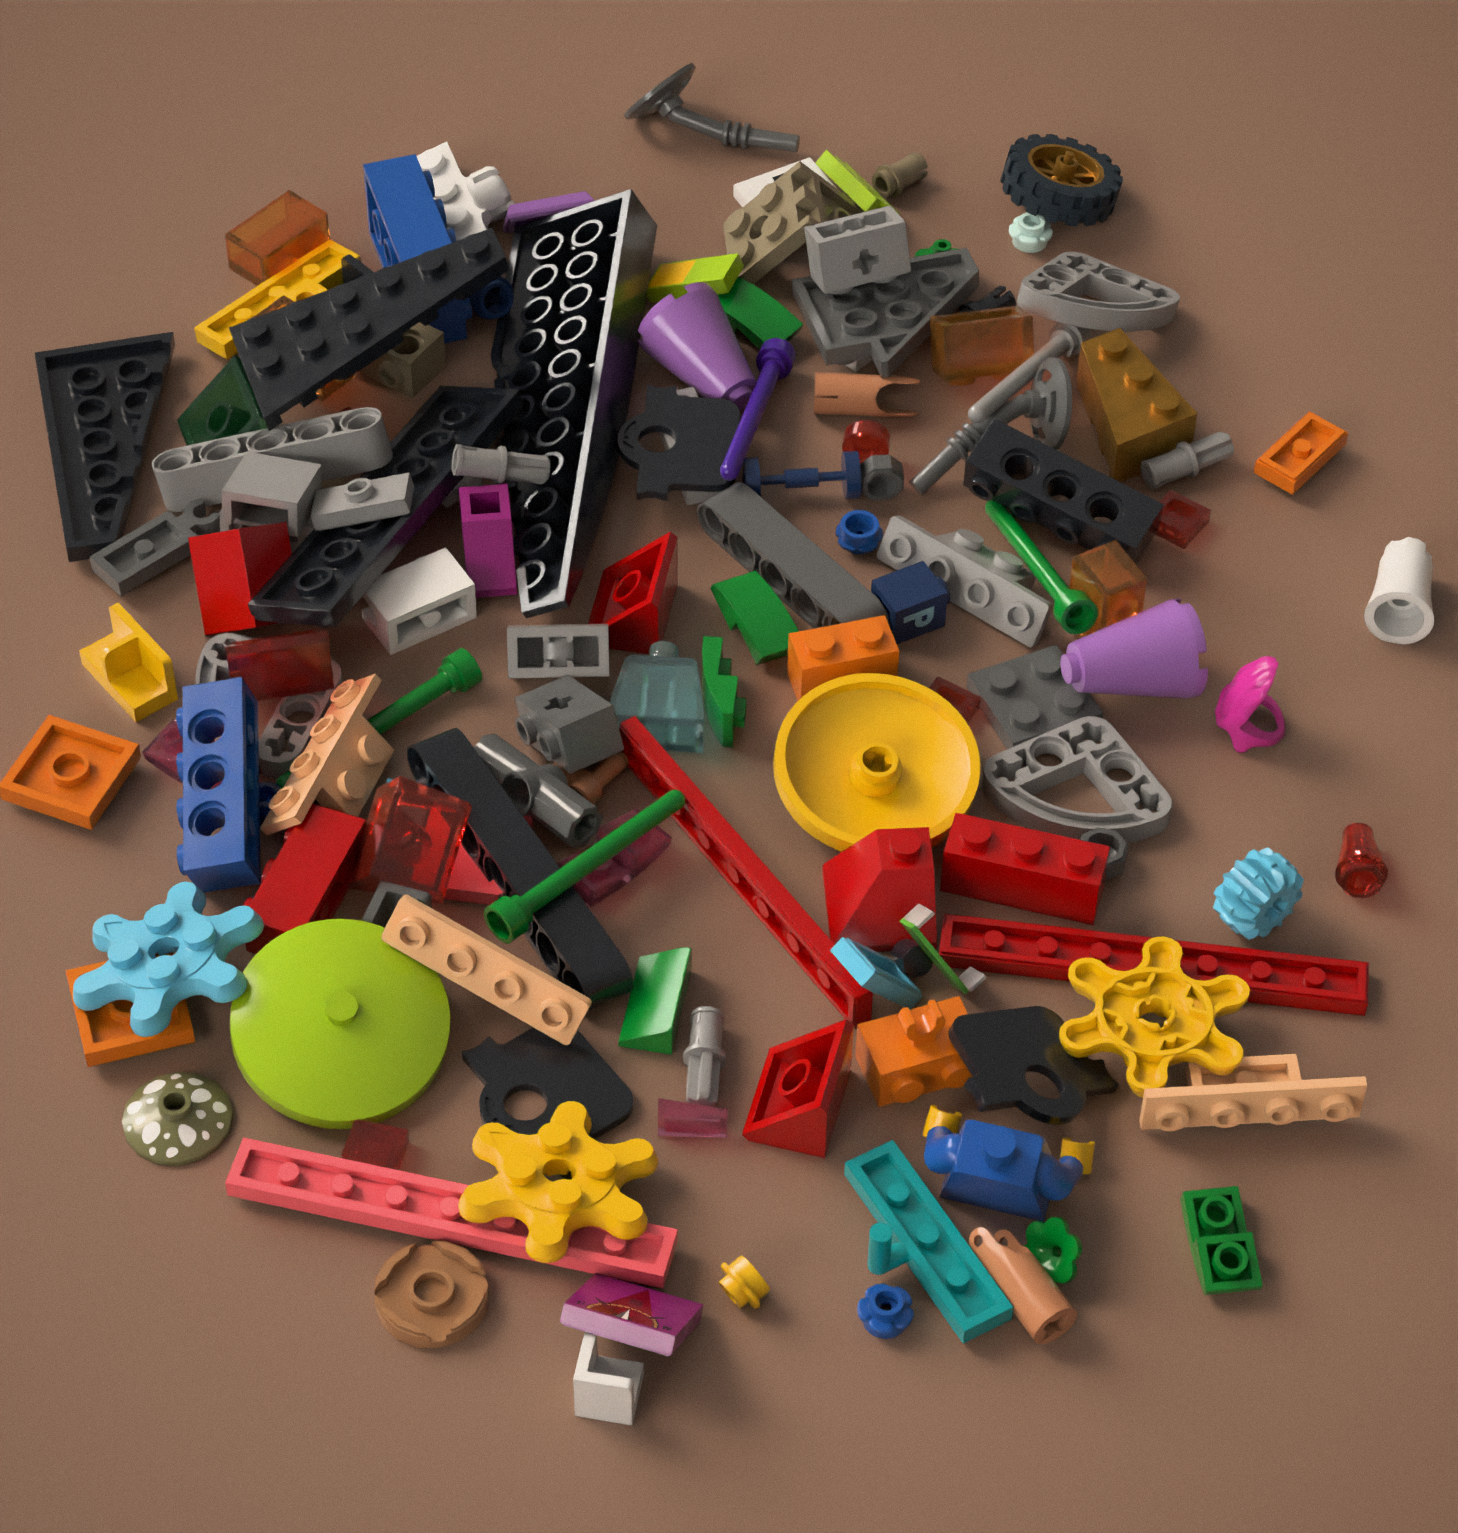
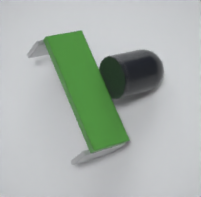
M918 903L899 921L914 940L902 939L898 941L892 949V960L902 971L913 977L924 976L930 971L934 963L954 988L964 994L969 991L972 992L987 977L971 966L959 977L953 972L920 932L919 929L935 913Z

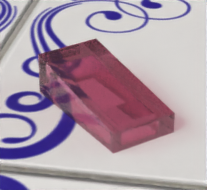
M658 1098V1136L727 1138V1109Z

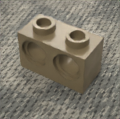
M420 322L402 334L403 342L358 372L383 383L388 388L395 389L414 398L446 367L444 332L430 325L424 326Z

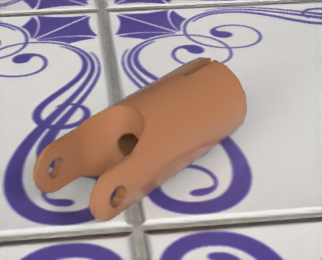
M815 372L814 414L913 417L919 415V412L888 409L879 404L876 396L878 391L888 384H919L920 380L913 377L893 375L881 378L880 375Z
M983 1227L972 1231L969 1237L970 1248L1013 1306L1014 1315L1035 1343L1047 1344L1065 1334L1076 1321L1077 1311L1035 1255L1027 1247L1022 1246L1010 1230H999L994 1236L987 1228ZM981 1236L983 1242L978 1246L977 1240ZM1005 1238H1006L1007 1241H1008V1245H1007V1246L1002 1245V1241H1003Z

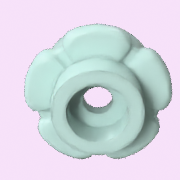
M1028 212L1017 216L1013 220V224L1009 226V234L1012 237L1014 247L1026 253L1042 251L1051 239L1053 230L1050 228V222L1046 221L1043 216L1039 214L1034 216Z

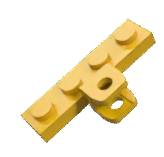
M331 239L327 240L194 327L197 343L228 360L238 353L229 327L343 284L341 259L350 254L361 262L360 255Z

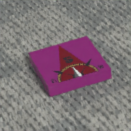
M595 1273L564 1303L560 1323L570 1328L669 1356L675 1352L699 1325L704 1304Z

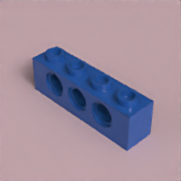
M243 677L184 686L183 707L177 708L176 711L178 731L183 738V752L178 753L176 757L177 772L183 783V798H179L176 805L178 821L183 829V844L177 847L179 870L183 876L187 875L192 883L200 888L203 893L261 884L258 701ZM221 736L217 741L211 743L215 738ZM222 781L219 786L211 789L214 784ZM223 827L220 832L210 836L216 829Z

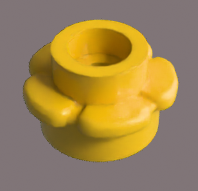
M742 1255L729 1266L725 1262L721 1264V1270L726 1276L718 1283L730 1300L740 1309L748 1302L753 1308L760 1307L759 1300L771 1290L754 1266Z

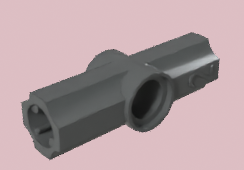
M497 734L482 736L480 741L474 746V749L522 816L529 815L573 848L586 846L589 840L599 832L603 816L597 812V806L568 786L567 778L558 766L554 764L538 765Z

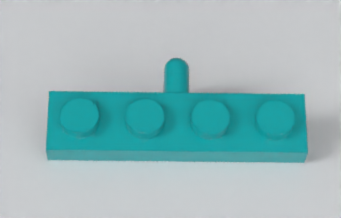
M894 1140L845 1162L844 1176L878 1222L872 1225L869 1231L867 1266L871 1273L882 1275L906 1263L963 1344L1012 1320L1013 1306Z

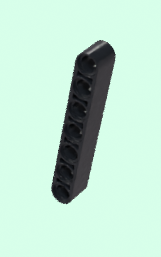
M453 728L407 747V760L415 780L489 882L494 880L503 893L498 894L499 898L502 896L511 897L513 895L522 896L560 869L460 729ZM573 886L533 914V920L529 923V929L524 933V936L555 979L591 999L592 1004L589 1010L632 992L633 978L628 963Z

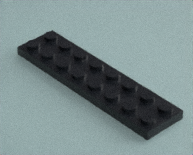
M439 386L390 442L393 452L391 461L381 468L364 472L359 477L372 480L410 473L414 485L410 513L322 531H315L314 528L248 603L251 615H254L257 621L336 628L387 566L393 562L394 558L418 532L426 520L441 505L448 494L464 478L462 475L453 476L452 456L456 444L487 449L524 406L519 389Z

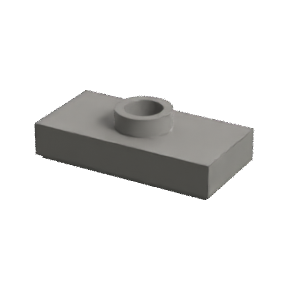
M410 473L372 480L359 478L350 481L346 485L316 490L310 516L315 531L410 513L414 491Z

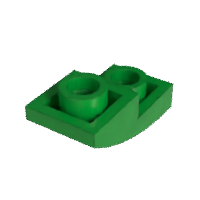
M740 277L736 279L729 293L718 294L734 333L740 330L759 350L762 344L771 338H780L789 342L800 332L803 323L778 301Z
M756 571L712 584L710 589L730 631L739 628L756 665L788 655V634L799 632L776 593Z
M703 636L702 693L705 711L710 726L723 747H733L735 727H745L747 698L738 697V676H731L732 659L723 658V637Z
M1239 1187L1183 1191L1180 1197L1183 1219L1194 1265L1204 1295L1261 1290L1262 1280L1253 1233L1247 1232Z

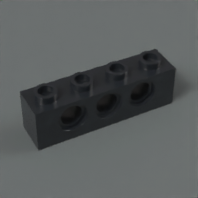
M995 418L965 461L963 485L968 487L975 496L985 501L993 500L1010 509L1019 519L1025 522L1040 524L1053 531L1060 540L1068 544H1078L1094 552L1100 560L1108 565L1121 566L1132 572L1159 529L1164 504ZM1021 474L1027 478L1023 480H1017L1011 478L1009 475ZM1061 495L1067 497L1069 500L1056 501L1051 497ZM1105 517L1110 519L1112 522L1100 523L1095 521L1093 518Z

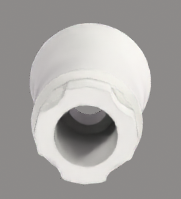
M1406 537L1400 541H1391L1386 546L1379 562L1377 580L1373 594L1364 612V621L1369 631L1385 642L1397 644L1415 643L1425 638L1433 628L1434 614L1431 601L1432 555L1427 552L1426 544L1421 540Z

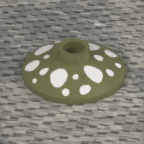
M174 1072L155 1077L135 1091L126 1103L122 1125L127 1143L138 1156L157 1165L182 1166L201 1161L219 1149L230 1134L233 1111L228 1094L217 1082L197 1073ZM175 1107H182V1108L179 1109V1110H175V1111H171V1110H170V1109L175 1108Z

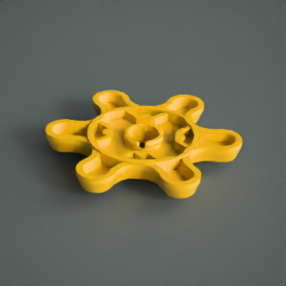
M1165 936L1154 937L1144 944L1142 948L1143 959L1139 966L1128 971L1113 970L1100 960L1086 957L1078 959L1071 964L1068 978L1074 990L1094 1002L1096 1006L1089 1015L1066 1021L1060 1027L1059 1039L1064 1050L1073 1057L1081 1058L1099 1052H1112L1121 1056L1124 1064L1128 1067L1126 1071L1127 1082L1133 1093L1142 1098L1145 1089L1164 1088L1168 1080V1067L1181 1062L1199 1064L1216 1075H1229L1242 1062L1243 1048L1235 1039L1221 1033L1215 1026L1214 1020L1239 1011L1248 1001L1249 986L1243 979L1234 975H1220L1207 981L1188 977L1180 967L1183 952L1179 943ZM1146 1013H1155L1160 1017L1167 1018V1020L1164 1022V1027L1160 1028L1159 1023H1151L1140 1017Z
M575 1101L561 1103L552 1115L550 1123L543 1125L538 1133L534 1135L518 1134L502 1124L487 1123L479 1128L473 1138L472 1150L479 1159L493 1165L498 1174L492 1179L469 1185L460 1197L458 1203L459 1213L464 1219L473 1223H487L501 1217H514L521 1220L527 1225L529 1230L525 1241V1248L529 1257L538 1262L553 1263L566 1255L569 1236L575 1230L582 1227H600L609 1232L613 1237L624 1240L635 1239L644 1234L647 1229L648 1218L641 1204L627 1197L620 1190L628 1181L652 1175L657 1170L658 1157L650 1142L644 1139L636 1138L617 1144H604L589 1136L592 1128L591 1117L584 1105ZM570 1171L572 1179H560L552 1182L544 1175H567Z

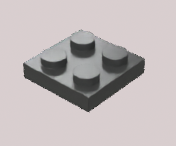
M1057 644L969 673L967 676V689L1007 749L1082 717L1096 716L1103 718L1102 710L1090 693L1077 692L1072 684L1065 682L1060 665L1063 653Z

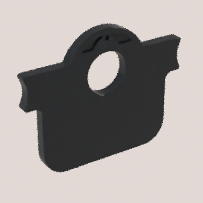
M647 385L644 413L638 414L626 421L618 433V452L621 458L629 466L639 470L637 499L657 498L667 501L668 493L674 490L720 492L732 486L735 479L731 481L723 479L720 474V468L740 422V411L737 405L721 398L681 397L677 395L676 386L659 388ZM661 432L670 435L675 440V444L666 451L651 452L641 447L639 441L649 433Z
M1031 1006L961 1015L954 1020L948 1031L951 1043L973 1076L967 1079L964 1087L975 1098L980 1112L1017 1107L1029 1117L1040 1122L1053 1125L1066 1124L1073 1121L1085 1105L1086 1097L1114 1093L1119 1084L1108 1073L1104 1060H1092L1087 1056L1081 1058L1073 1057L1064 1050L1059 1039L1060 1027L1065 1022L1059 1015L1045 1007ZM1037 1072L1048 1077L1058 1088L1060 1097L1049 1099L1037 1094L1028 1085L1025 1073Z
M533 1027L505 1044H498L488 1036L479 1046L462 1051V1060L484 1085L479 1100L480 1117L483 1125L491 1122L499 1123L518 1134L534 1135L538 1133L543 1125L550 1123L552 1115L561 1103L575 1101L584 1105L589 1113L592 1123L589 1136L597 1139L625 1122L632 1114V1092L578 1030L569 1045H564ZM533 1091L545 1099L547 1106L544 1112L537 1118L517 1120L507 1114L504 1104L516 1092Z

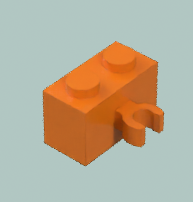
M885 615L788 634L787 675L797 701L815 687L847 675L879 673L898 676L899 649Z
M960 996L939 1002L933 999L928 1001V1005L910 1010L908 1007H905L899 1013L857 1024L855 1057L878 1107L895 1102H911L923 1094L944 1088H960L964 1086L969 1077H973L951 1043L948 1035L949 1028L958 1016L968 1014Z

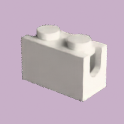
M446 547L381 574L362 596L369 604V607L361 610L362 619L390 655L477 618L475 584Z

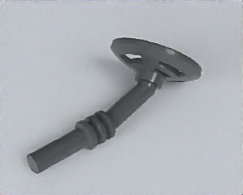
M693 63L682 67L670 75L624 113V117L629 120L641 118L644 115L659 111L663 118L668 116L672 122L722 141V145L727 147L731 143L734 148H738L739 144H741L742 149H747L750 145L797 153L800 144L799 135L755 129L751 127L750 123H745L742 127V123L738 121L733 125L731 120H726L723 124L682 107L681 105L684 101L679 95L693 76L696 69Z
M1050 357L1045 359L1038 368L1031 390H1026L1024 394H1020L1004 403L982 423L972 422L968 424L965 422L962 425L963 431L956 430L954 432L955 439L949 437L946 440L947 446L909 481L910 485L920 495H923L960 459L966 461L969 457L968 452L971 453L975 445H977L994 418L1008 424L1024 415L1025 418H1029L1034 439L1058 450L1068 433L1072 414V385L1065 363L1059 358ZM1048 370L1052 377L1048 381H1042L1043 373ZM1038 428H1042L1046 436L1045 439L1039 436Z

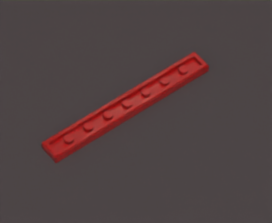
M633 716L621 722L619 731L624 750L621 752L628 758V768L656 800L671 790H680L685 795V805L671 815L672 819L844 1019L849 1020L855 1029H857V1024L871 1021L873 992L863 988L831 953L830 950L835 944L638 718Z
M944 913L939 955L950 968L967 970L971 966L977 971L1070 982L1068 978L1069 967L1074 961L1085 957L1100 960L1106 966L1118 971H1128L1138 967L1143 959L1142 948L1144 944L1154 937ZM1175 940L1182 947L1183 955L1180 967L1184 974L1200 981L1211 980L1220 975L1238 976L1249 986L1250 993L1247 1001L1249 1003L1361 1016L1366 1014L1368 1006L1369 962Z

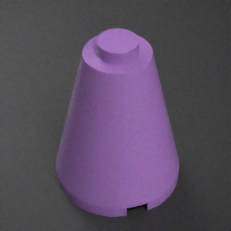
M696 282L684 286L688 293L677 299L670 293L661 299L643 318L638 329L642 340H638V344L644 352L686 385L694 387L695 391L703 398L727 399L735 403L739 410L745 408L756 381L717 293L709 284L704 282Z
M1182 599L1167 600L1069 643L1066 654L1061 656L1060 661L1061 672L1065 682L1072 684L1077 692L1184 699L1200 696L1206 687L1208 668L1199 669L1198 653L1207 652L1203 628L1196 611L1189 603L1180 604Z

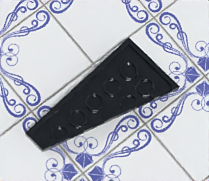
M489 228L482 232L471 234L461 240L424 252L419 256L390 267L382 268L369 275L337 285L327 291L295 301L285 307L229 327L268 430L270 431L281 424L283 421L280 415L298 403L305 408L317 400L318 395L316 391L332 380L345 381L403 342L402 334L420 322L427 326L439 318L437 310L453 299L465 300L509 271L506 256L493 229Z
M173 332L35 352L69 562L90 559V556L123 537L175 348Z

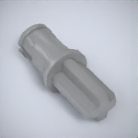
M1217 432L1190 444L1182 441L1177 443L1176 449L1142 461L1140 466L1141 474L1146 485L1151 490H1154L1184 476L1189 478L1196 477L1200 469L1231 457L1234 454V446L1230 435L1223 432Z
M456 444L452 456L453 476L462 475L494 479L495 484H502L504 480L544 484L550 475V459L541 455L508 452L505 446H498L497 450Z
M711 1006L698 1007L691 1012L689 1047L683 1052V1063L688 1068L686 1102L693 1105V1108L698 1111H703L705 1107H715L718 1103L720 1070L726 1064V1053L721 1049L725 1015L718 1008Z

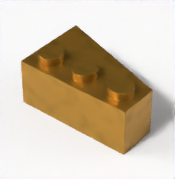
M1121 328L1081 342L1076 385L1090 424L1095 426L1098 435V447L1101 455L1105 454L1109 466V477L1123 482L1141 475L1140 466L1142 461L1176 449V445L1179 442L1193 443L1198 413Z

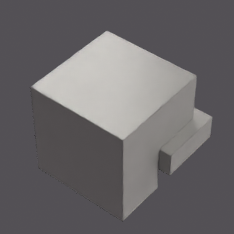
M246 452L222 489V509L219 512L220 532L286 522L291 552L293 553L314 530L310 516L316 490L322 489L321 464Z

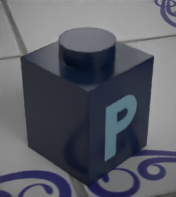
M924 561L872 580L871 592L881 601L886 610L889 626L896 644L945 626L946 608L950 602V593L945 581L940 576L936 577Z

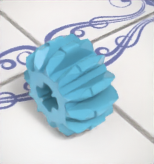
M1269 847L1260 851L1253 849L1248 852L1244 860H1235L1231 871L1223 874V883L1214 891L1216 899L1213 909L1219 914L1220 919L1237 934L1243 935L1248 940L1258 935L1263 938L1270 933L1273 927H1281L1283 919L1287 915L1294 913L1293 906L1303 895L1300 889L1304 879L1297 872V868L1280 853H1275Z

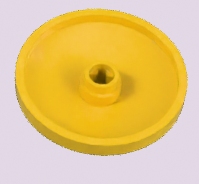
M861 673L839 677L827 681L806 693L790 709L782 722L777 736L773 761L776 787L787 811L811 836L841 852L876 829L929 827L931 848L940 844L948 838L955 813L968 815L971 810L979 784L981 766L978 746L970 727L958 710L946 699L915 681L879 673Z

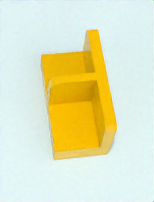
M116 603L109 607L113 633L79 650L82 665L135 722H138L178 700L173 664L167 653L119 603Z

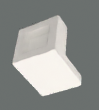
M585 1332L573 1378L575 1416L632 1425L644 1376V1363L598 1356L597 1335Z

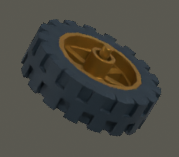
M1032 134L1028 136V139L1023 137L1017 139L1015 145L1012 144L1010 146L1000 182L1003 183V192L1006 195H1011V201L1017 206H1024L1026 208L1025 211L1031 215L1037 216L1039 214L1044 216L1046 221L1057 223V220L1063 221L1068 226H1077L1078 223L1091 226L1095 225L1097 220L1102 223L1108 219L1109 215H1112L1123 182V176H1120L1121 170L1118 165H1112V159L1105 153L1099 154L1096 152L1097 148L1089 144L1084 146L1079 144L1076 139L1067 137L1066 140L1060 139L1058 135L1046 134V137Z

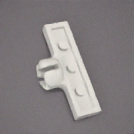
M447 141L417 156L422 171L429 170L435 189V197L433 198L434 200H442L446 214L445 228H453L457 241L471 234L487 230L489 223L505 218L509 205L514 204L513 200L510 201L511 194L506 184L497 175L499 171L494 166H486L471 173L469 177H464Z

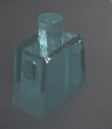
M669 641L653 643L649 649V656L630 655L626 657L609 702L613 704L618 727H620L621 722L636 716L665 751L703 753L704 710L697 661L692 658L679 657L678 647Z

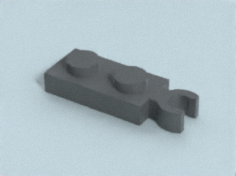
M202 499L191 501L184 508V514L178 517L168 510L90 556L92 571L117 594L123 596L191 555L188 537L219 532L220 515L215 512L203 518L206 516L205 502Z

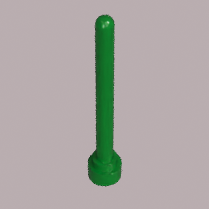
M993 500L988 501L985 505L986 514L1055 601L1053 614L1061 627L1069 634H1081L1089 630L1095 624L1098 617V608L1084 591L1068 587L1005 506Z
M459 648L442 659V666L437 669V675L370 717L367 721L381 735L446 692L468 691L482 681L481 669L467 650ZM290 770L276 779L274 786L277 792L287 782L291 775Z
M680 790L669 791L522 896L500 897L484 909V919L490 931L501 942L505 944L512 943L528 931L529 923L532 922L533 914L680 810L685 805V795Z

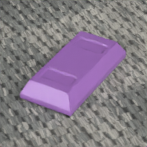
M586 191L509 205L502 228L503 232H506V234L512 233L517 226L593 202L594 199Z

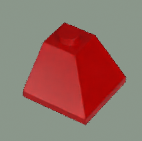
M929 827L876 829L822 865L829 939L834 944L842 937H848L876 952L892 951L898 941L902 939L914 940L899 921L919 903L935 913L919 930L934 949L937 948L935 875Z

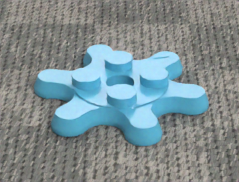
M191 882L178 883L169 890L165 904H158L150 908L145 913L143 920L129 921L118 915L109 914L102 916L94 923L92 931L93 944L99 951L106 952L109 960L101 967L85 973L75 980L73 985V1001L78 1009L84 1011L99 1009L115 1000L131 1001L134 1004L131 1008L130 1026L134 1034L141 1037L154 1036L168 1027L173 1008L180 1001L190 996L203 995L209 997L214 1002L226 1003L237 999L245 992L247 988L245 975L232 964L225 963V958L232 949L241 944L251 942L262 933L264 928L263 919L249 906H238L214 916L202 915L206 905V896L203 891ZM170 952H176V953H175L174 955H172V956H170V955H165V954L170 953Z

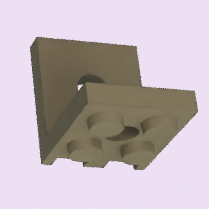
M799 161L776 181L767 184L744 207L735 210L723 223L727 255L739 253L744 267L738 277L754 284L806 243L804 227L865 211L852 199Z

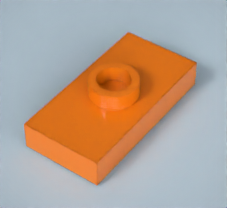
M1309 411L1255 461L1254 473L1293 495L1346 445L1348 432Z

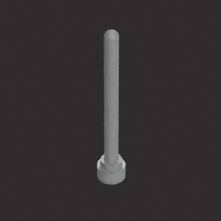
M1057 322L1050 330L1049 342L969 408L968 418L970 421L982 423L1034 379L1038 368L1045 359L1050 357L1059 358L1060 356L1071 357L1078 354L1081 342L1090 339V330Z

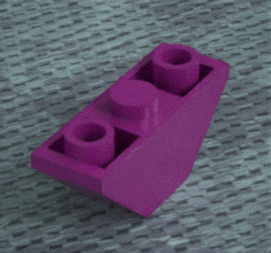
M508 484L458 487L465 570L475 584L476 598L517 595Z

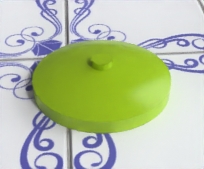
M327 919L310 922L286 931L270 941L252 958L244 969L243 974L247 980V988L231 1004L230 1036L233 1053L242 1075L253 1091L264 1102L281 1114L307 1125L327 1129H351L369 1126L389 1119L408 1108L421 1097L437 1076L447 1051L450 1033V1008L446 990L436 971L382 941L381 935L385 929L384 927L354 919Z

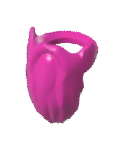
M1264 656L1244 665L1237 672L1233 680L1220 692L1215 709L1216 724L1228 732L1233 747L1238 753H1244L1252 747L1276 745L1285 735L1286 724L1282 711L1275 700L1267 695L1279 664L1275 657ZM1260 704L1269 709L1274 715L1277 723V730L1274 732L1262 731L1249 721L1250 716Z

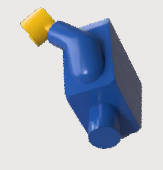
M937 1105L930 1106L922 1133L926 1137L924 1160L929 1170L937 1174H945L940 1198L1044 1222L1049 1200L1057 1201L1068 1197L1082 1174H1091L1094 1141L1079 1143L1073 1142L1070 1137L1062 1138L1060 1159L1057 1160L1052 1156L1046 1139L1040 1135L976 1120H965L957 1134L962 1114L955 1111V1114H951L937 1109Z

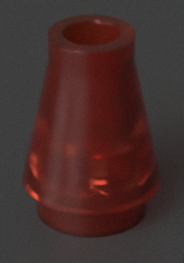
M1353 823L1345 827L1342 832V845L1335 870V879L1343 891L1351 897L1368 898L1374 896L1382 889L1388 876V869L1374 840L1372 828L1364 823Z

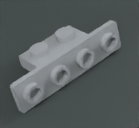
M900 515L891 517L877 552V558L896 570L924 561L936 577L940 576L945 581L952 603L1028 647L1036 646L1039 643L1052 612L1053 604L1031 591L1036 577L1030 570L1023 567L1024 563L1019 557L1008 552H996L983 544L984 539L980 535L970 530L958 529L954 532L935 536Z

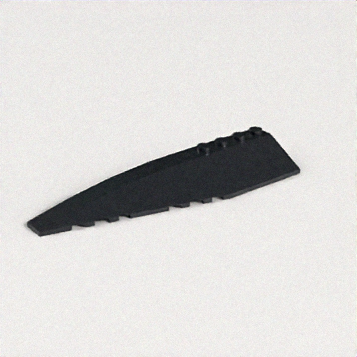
M632 189L517 226L514 230L508 262L510 270L506 272L505 277L512 286L514 300L510 311L497 319L491 361L492 366L497 371V378L494 379L495 388L519 389L524 406L510 421L509 425L504 428L501 445L505 446L508 452L541 455L550 459V475L544 484L506 480L508 492L511 494L513 502L510 505L511 521L516 527V537L513 538L514 552L520 560V566L516 571L521 612L526 619L570 606L603 517L619 457L618 433L627 420L639 348L638 340H640L641 335L638 329L644 315L657 224Z

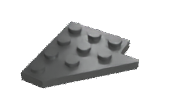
M967 248L910 258L911 272L898 275L895 280L888 283L870 282L854 286L853 290L844 294H824L811 276L792 279L793 297L826 366L834 364L847 365L856 360L872 358L881 378L889 377L979 287V269Z

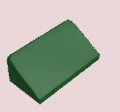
M681 947L639 957L633 981V990L630 993L618 1047L672 1055L692 971V948Z

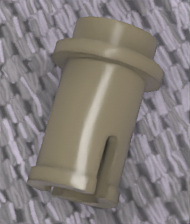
M912 152L892 165L883 164L879 166L872 176V185L882 197L895 198L902 193L903 188L924 179L928 175V171L923 170L928 168V164L921 154Z

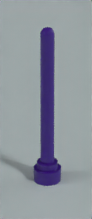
M768 339L759 350L756 365L760 374L720 468V474L725 480H734L739 475L777 380L788 376L793 368L796 352L794 347L784 339Z

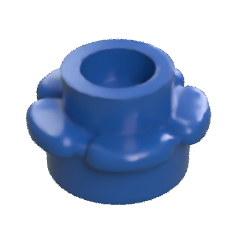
M854 510L842 517L840 524L836 528L835 535L838 537L839 546L853 554H865L878 547V542L883 539V530L879 526V521L874 514L864 510Z
M883 1283L873 1285L865 1291V1298L860 1299L857 1305V1313L865 1329L871 1335L882 1339H890L900 1335L911 1324L914 1317V1311L910 1308L912 1305L911 1296L906 1290L898 1286L892 1287ZM889 1305L891 1310H882L881 1306Z

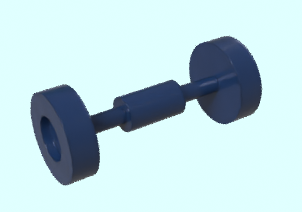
M858 451L842 452L841 471L818 472V468L786 469L783 475L760 476L758 457H746L742 465V483L749 486L760 497L761 485L784 484L785 489L819 487V482L842 481L845 499H860L861 470Z

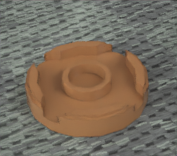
M431 1241L432 1245L417 1247V1243L402 1247L384 1262L375 1278L374 1303L382 1326L396 1340L416 1348H442L462 1341L478 1328L488 1310L489 1284L481 1262L464 1247L448 1241Z

